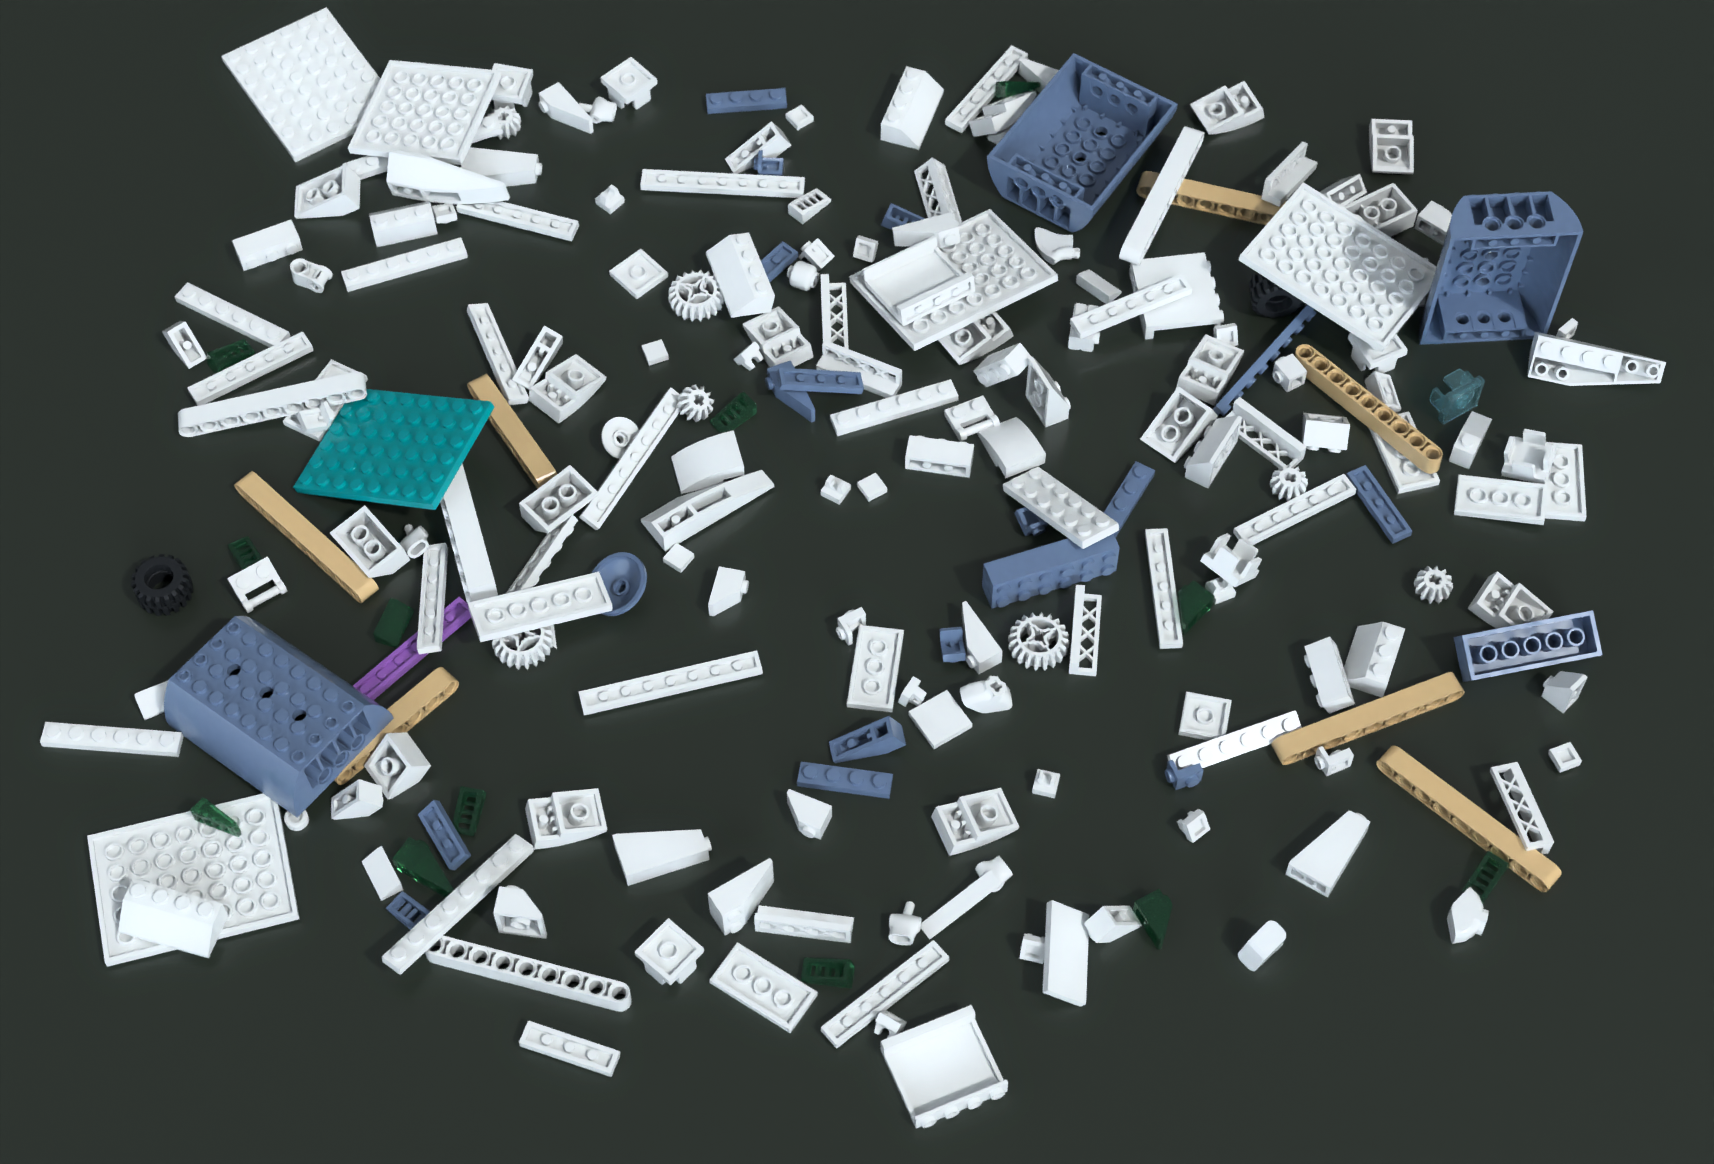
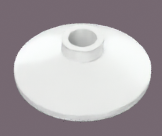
M612 418L602 429L601 438L604 448L611 456L620 459L638 433L639 428L627 418Z

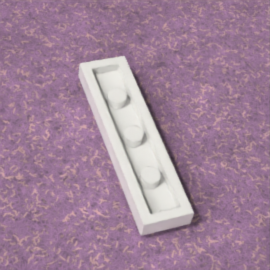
M531 1021L527 1022L519 1041L521 1047L612 1077L621 1055L618 1050Z

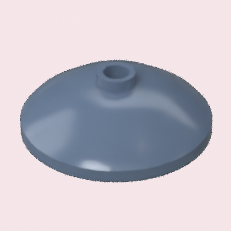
M618 552L604 558L592 571V573H600L612 603V611L600 613L602 615L617 616L627 612L640 600L647 583L646 568L643 562L631 553Z

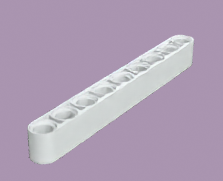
M1187 126L1183 128L1121 248L1119 259L1136 265L1141 264L1202 145L1204 132Z
M350 372L185 408L178 412L179 434L184 437H193L298 414L299 411L320 408L321 403L327 401L329 407L362 400L367 396L365 375L361 372Z
M442 936L425 952L427 959L434 964L614 1011H626L632 1003L630 989L623 982L447 936ZM434 946H440L439 950L430 951ZM463 952V955L460 957H453L455 953ZM486 958L485 962L476 963L478 959ZM502 964H509L508 968L499 969ZM525 970H532L531 974L522 975ZM548 976L556 977L553 981H545ZM571 982L579 983L576 987H568ZM594 988L602 989L600 993H591ZM618 994L626 995L621 1000H617L614 998Z

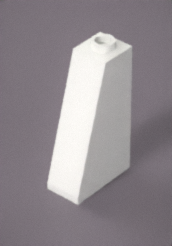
M470 147L461 165V168L503 182L506 187L534 184L537 181L538 175L542 174V163H539L538 154Z
M1349 810L1289 862L1286 875L1328 897L1367 833L1371 821L1367 820L1362 814Z
M701 829L619 833L612 835L614 847L628 886L708 861V851L712 850L708 836L704 837Z

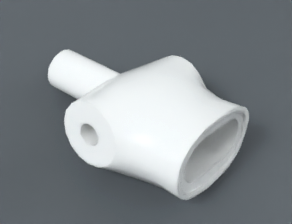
M596 97L593 105L579 103L586 112L590 113L589 116L592 118L593 123H600L602 121L613 122L617 103L609 102L602 97Z
M408 524L404 527L407 536L399 544L410 558H417L428 549L427 537L429 535L422 526L414 529L412 525Z
M999 855L990 861L979 863L975 868L979 878L991 870L1002 883L992 892L1000 890L1004 883L1013 875Z
M908 901L905 903L903 914L890 915V933L888 937L892 943L911 945L916 934L920 931L922 920L921 917L912 915L915 907L913 902Z

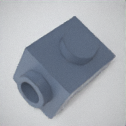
M759 150L758 158H754V170H758V175L783 176L784 158L763 157V150Z
M1026 507L1014 512L1025 536L1030 534L1037 536L1046 531L1045 528L1048 526V523Z
M962 627L940 629V649L943 662L955 663L966 661Z
M1172 759L1167 763L1165 776L1167 781L1173 784L1175 790L1186 786L1194 787L1199 784L1204 770L1200 763L1178 770Z

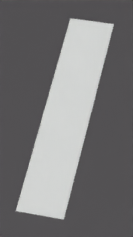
M989 870L921 923V929L929 939L933 938L1002 883Z

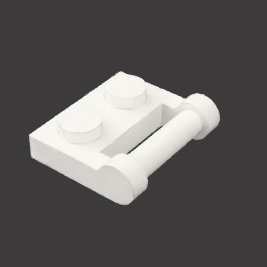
M983 395L944 410V415L959 441L966 440L967 436L1000 425L997 415L993 413ZM987 418V420H985V421H983V422L977 423V424L972 425V426L967 427V428H963V427H965V426H968V425H970V424L976 423V422H978V421H981V420Z
M268 557L227 578L247 613H250L254 610V607L272 597L288 592ZM270 581L274 582V587L250 600L245 596Z

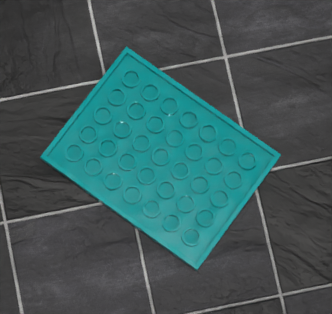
M367 389V396L364 399L344 403L293 488L297 493L436 510L492 413L494 405L491 401Z

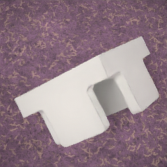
M630 57L601 77V83L608 88L609 99L613 103H617L620 109L625 107L624 103L629 104L633 102V107L637 110L651 100L650 89L657 85V78Z
M494 63L492 70H499L501 73V79L491 101H494L495 110H498L499 106L505 108L507 105L510 109L515 108L514 103L527 107L532 95L531 80L533 78V70Z
M1352 333L1348 335V340L1353 346L1351 358L1360 371L1365 370L1367 366L1370 370L1375 368V372H1388L1395 368L1398 358L1407 355L1408 349L1397 334L1383 352H1380Z
M1524 429L1523 438L1510 436L1504 451L1502 476L1546 484L1557 451V445L1547 443L1546 433Z
M1227 533L1216 539L1211 550L1205 553L1200 561L1232 586L1237 587L1256 578L1259 572L1257 568L1262 559L1259 557L1255 558L1258 549L1244 538L1238 540L1233 550L1226 546L1231 537Z
M668 918L635 951V956L644 963L646 972L661 985L667 982L671 986L675 981L681 984L697 968L696 960L704 952V948Z

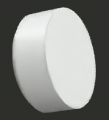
M306 810L298 817L286 811L284 821L290 830L300 831L308 825L309 816Z

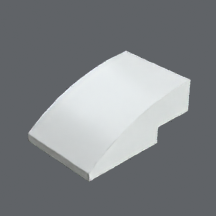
M1245 81L1229 89L1225 85L1190 104V107L1208 134L1233 131L1265 118L1263 108Z
M1036 91L1011 95L982 107L984 115L969 121L973 137L995 134L1012 125L1033 102L1037 95Z
M1371 119L1369 125V148L1372 173L1413 174L1414 135H1412V121Z
M779 306L772 309L771 312L764 313L743 323V328L752 343L756 342L760 346L759 351L769 367L790 360L795 367L813 358L811 344L801 335L799 326Z
M995 311L938 339V341L958 365H961L999 347L1012 338L1013 333Z
M1205 334L1190 356L1187 366L1179 376L1176 389L1180 387L1193 397L1215 406L1233 376L1244 354V350Z
M575 354L547 371L545 379L530 387L529 401L557 423H560L593 396L605 382L606 376Z
M1017 417L1001 422L999 426L990 427L977 433L995 466H999L1005 478L1045 464V451L1029 428Z
M734 430L698 441L671 456L681 494L705 489L723 483L724 479L744 475V464Z
M1498 571L1488 576L1468 607L1471 612L1496 629L1549 619L1554 612L1522 584H1512Z
M598 788L553 792L551 797L528 799L525 811L534 850L566 845L607 832Z
M1001 788L959 797L957 802L937 806L931 816L949 856L986 845L1019 829L1016 818Z

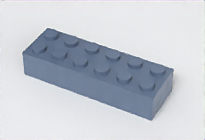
M1114 534L1084 549L1067 538L983 564L982 589L991 609L1005 607L1012 602L1025 601L1035 595H1045L1058 588H1068L1072 584L1081 581L1088 582L1095 577L1107 576L1116 571L1120 547Z
M1593 610L1453 637L1463 682L1603 655Z

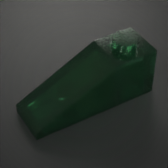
M409 837L392 859L395 868L446 898L454 889L431 853L429 846L420 839L416 841Z

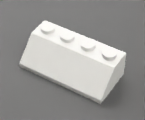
M906 66L882 120L881 140L917 150L920 149L944 93V89L926 71Z
M749 232L729 235L706 251L707 259L731 318L771 312L775 294Z
M133 878L123 898L118 931L122 934L209 958L228 914L222 903Z

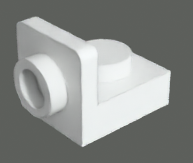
M818 238L813 243L808 241L801 248L803 252L798 256L800 260L805 257L818 271L835 257Z
M1323 746L1317 748L1314 761L1319 770L1322 769L1324 774L1329 776L1350 767L1354 754L1350 748L1342 751L1336 750L1328 756Z

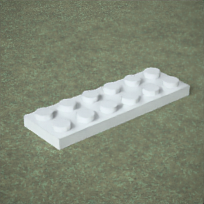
M1040 467L1033 468L1003 484L1005 493L1082 549L1119 531V525L1115 520Z
M595 572L468 602V610L480 642L612 611V603L600 573Z

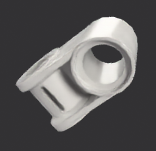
M295 259L290 264L293 282L316 293H322L327 280L333 277L332 272L327 267L317 265L305 259Z

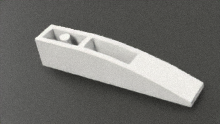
M390 150L386 182L394 196L445 204L489 203L505 201L510 198L503 182L422 154Z
M1535 332L1529 354L1527 377L1569 386L1661 383L1666 362L1595 344Z
M759 470L677 497L640 520L666 552L676 543H681L772 489L774 483L763 470Z

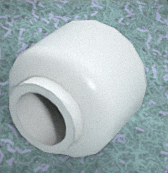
M798 261L794 266L791 265L789 267L787 277H789V283L792 287L808 291L816 287L819 273L814 265Z

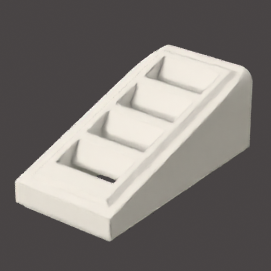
M816 188L789 203L788 214L803 225L831 202V198Z

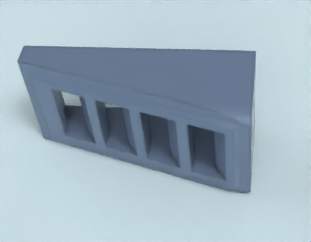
M890 203L881 226L892 229L893 227L907 224V221L912 223L925 218Z
M403 891L386 907L389 913L410 930L431 912ZM405 902H407L405 907L399 912L398 910L401 908V906Z

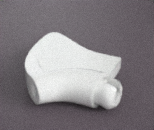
M1040 227L1035 228L1036 247L1040 255L1048 263L1055 265L1061 260L1080 258V249L1073 248V235H1060Z

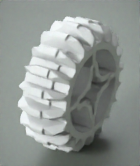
M701 269L698 273H695L693 270L690 274L684 272L683 277L677 276L676 281H672L671 287H669L668 300L671 309L676 312L677 316L682 315L684 320L690 318L693 322L694 319H699L701 322L704 317L709 320L710 314L716 316L717 310H721L722 304H724V299L715 276H711L709 271L703 274Z
M1032 612L1030 618L1023 615L1022 621L1016 620L1015 626L1011 627L1010 635H1008L1009 651H1012V657L1018 658V664L1025 662L1026 669L1031 665L1034 666L1035 671L1038 667H1042L1045 671L1047 665L1054 668L1056 662L1061 663L1063 657L1067 655V649L1069 648V634L1065 631V625H1059V618L1052 620L1051 614L1043 617L1042 612L1039 616H1035ZM1027 633L1029 637L1022 643L1021 638ZM1055 640L1057 644L1050 650L1049 645Z
M546 626L534 629L533 631L539 635L525 631L493 639L492 647L495 655L500 658L502 664L507 662L509 668L514 664L518 670L521 665H525L527 670L530 664L537 667V661L544 662L545 655H550V648H553L554 637L551 627Z

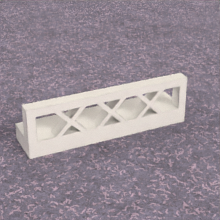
M1302 141L1265 179L1262 200L1280 207L1315 171L1318 162L1305 157L1308 143Z
M931 158L914 171L927 216L930 218L952 212L958 225L962 220L946 167L941 162ZM929 170L927 178L923 179L922 174ZM930 184H932L933 190L931 195H928L927 191ZM935 200H938V205L934 211L932 210Z
M821 274L823 343L825 340L833 343L838 338L844 343V348L849 349L846 283H829V274ZM830 290H842V294L835 298L830 294ZM835 305L843 309L837 315L830 311ZM836 322L843 326L838 332L831 328Z
M826 340L822 344V356L816 365V370L861 372L864 390L885 398L895 396L902 386L901 369Z
M1241 397L1234 401L1233 409L1226 417L1238 415L1242 417L1239 439L1278 468L1280 466L1287 468L1288 466L1280 461V456H1288L1293 460L1289 463L1291 468H1294L1304 459L1306 451L1304 444ZM1246 431H1255L1259 438L1248 437ZM1263 444H1272L1275 446V451H1267L1263 448Z
M1076 585L1069 674L1096 676L1102 595L1084 594L1085 585ZM1084 601L1097 602L1096 607L1089 612L1083 606ZM1088 618L1095 624L1089 631L1082 626V623ZM1086 638L1094 644L1087 651L1081 646V642ZM1086 657L1092 663V669L1080 668L1079 662Z
M1518 762L1491 767V775L1525 850L1537 849L1541 854H1548L1554 840ZM1504 772L1503 776L1505 780L1501 779L1499 773ZM1509 791L1511 792L1514 800L1510 799V796L1508 794ZM1518 811L1520 812L1523 820L1519 819V816L1517 814ZM1527 832H1529L1533 840V842L1531 843L1528 839Z
M759 905L758 912L755 913L754 923L755 931L851 943L854 917Z

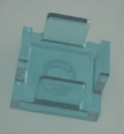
M1457 369L1445 376L1443 380L1452 391L1444 395L1437 387L1432 389L1429 401L1439 411L1438 420L1443 425L1477 406L1485 384V380L1480 375L1474 378L1468 370L1464 372L1462 369Z

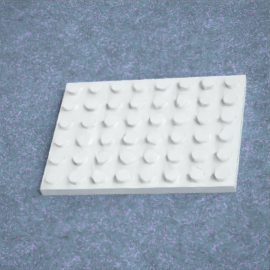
M327 7L221 56L224 64L295 162L355 134L380 81L379 76Z
M1304 182L1241 253L1238 259L1380 352H1383L1429 294L1437 266Z
M988 209L958 224L960 243L939 248L963 274L971 272L974 276V293L902 326L865 286L863 270L849 276L850 283L905 342L916 351L1058 281V274L991 209Z
M265 794L87 836L104 960L107 967L177 950L119 933L123 898L133 878L222 903L228 917L218 939L300 919L279 804Z

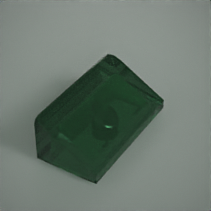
M390 598L373 633L375 641L397 648L414 609L397 599Z

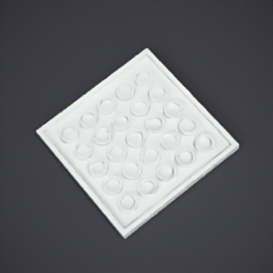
M389 60L348 146L349 152L351 154L389 157L390 150L422 154L448 164L462 165L501 79L500 71Z

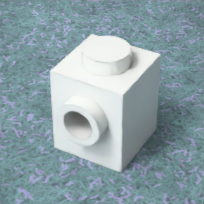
M1292 353L1276 360L1272 376L1276 383H1279L1286 392H1289L1305 383L1307 370Z

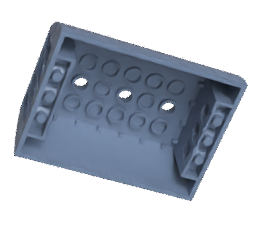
M1073 53L989 153L987 164L990 176L1003 198L1072 233L1079 231L1089 223L1172 119L1178 104ZM1104 132L1106 135L1100 136L1096 133ZM1083 158V159H1085V160L1082 161V162H1079V161H1077V160H1075V159Z
M1551 191L1463 196L1457 203L1451 216L1420 322V345L1533 339L1535 332L1547 334L1584 232L1578 217L1569 205Z
M234 616L168 680L164 697L165 718L171 728L177 732H182L185 738L295 817H298L394 719L386 708L255 619L247 616ZM273 692L269 698H262L264 693ZM298 715H306V717L303 720L295 721V718Z

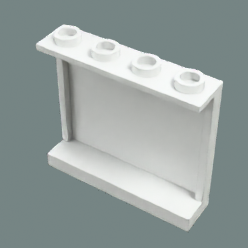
M935 235L863 269L865 286L902 326L975 292L974 276L970 271L963 274L937 247Z
M1205 252L1143 259L1140 265L1130 263L1129 275L1134 293L1179 274L1184 276L1192 288L1190 295L1139 315L1145 340L1153 339L1154 331L1211 324L1220 326L1224 322L1223 310H1219V294L1214 291L1215 279L1210 275L1211 263L1210 260L1206 259Z
M972 1005L881 1041V1052L915 1128L921 1126L923 1128L930 1127L938 1119L943 1117L947 1119L952 1118L963 1109L977 1108L983 1101L990 1098L992 1100L999 1099L1007 1092L1008 1081L1007 1079L1003 1080L977 1025Z

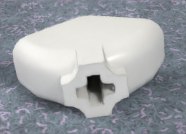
M989 676L986 681L969 683L960 688L963 704L977 712L1005 711L1013 706L1010 689L998 676Z
M1471 887L1452 904L1448 913L1447 922L1452 944L1465 942L1475 934L1482 935L1489 911L1483 909L1479 895Z
M1275 921L1266 922L1240 950L1238 958L1249 970L1256 971L1283 945L1286 939L1285 930Z

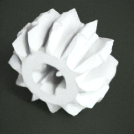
M507 105L505 108L499 106L498 110L492 109L491 114H488V116L497 113L503 131L502 134L496 136L500 140L503 137L509 139L510 135L516 136L517 131H520L521 118L515 108L510 109Z
M696 384L684 388L683 392L678 396L679 402L677 407L683 409L680 415L686 414L687 420L693 418L695 422H698L700 419L705 420L713 411L711 405L714 403V400L709 398L711 392L705 393L704 386L698 389Z
M1290 464L1287 468L1280 466L1278 470H1274L1272 473L1270 487L1273 494H1279V500L1284 497L1288 502L1291 498L1294 499L1306 492L1308 479L1305 478V472H1299V466L1295 469L1291 468Z
M1427 566L1425 570L1418 572L1417 578L1414 580L1415 594H1420L1421 600L1428 599L1429 604L1433 600L1439 604L1442 602V599L1446 600L1453 589V583H1451L1452 576L1446 575V569L1440 571L1436 566L1432 570Z

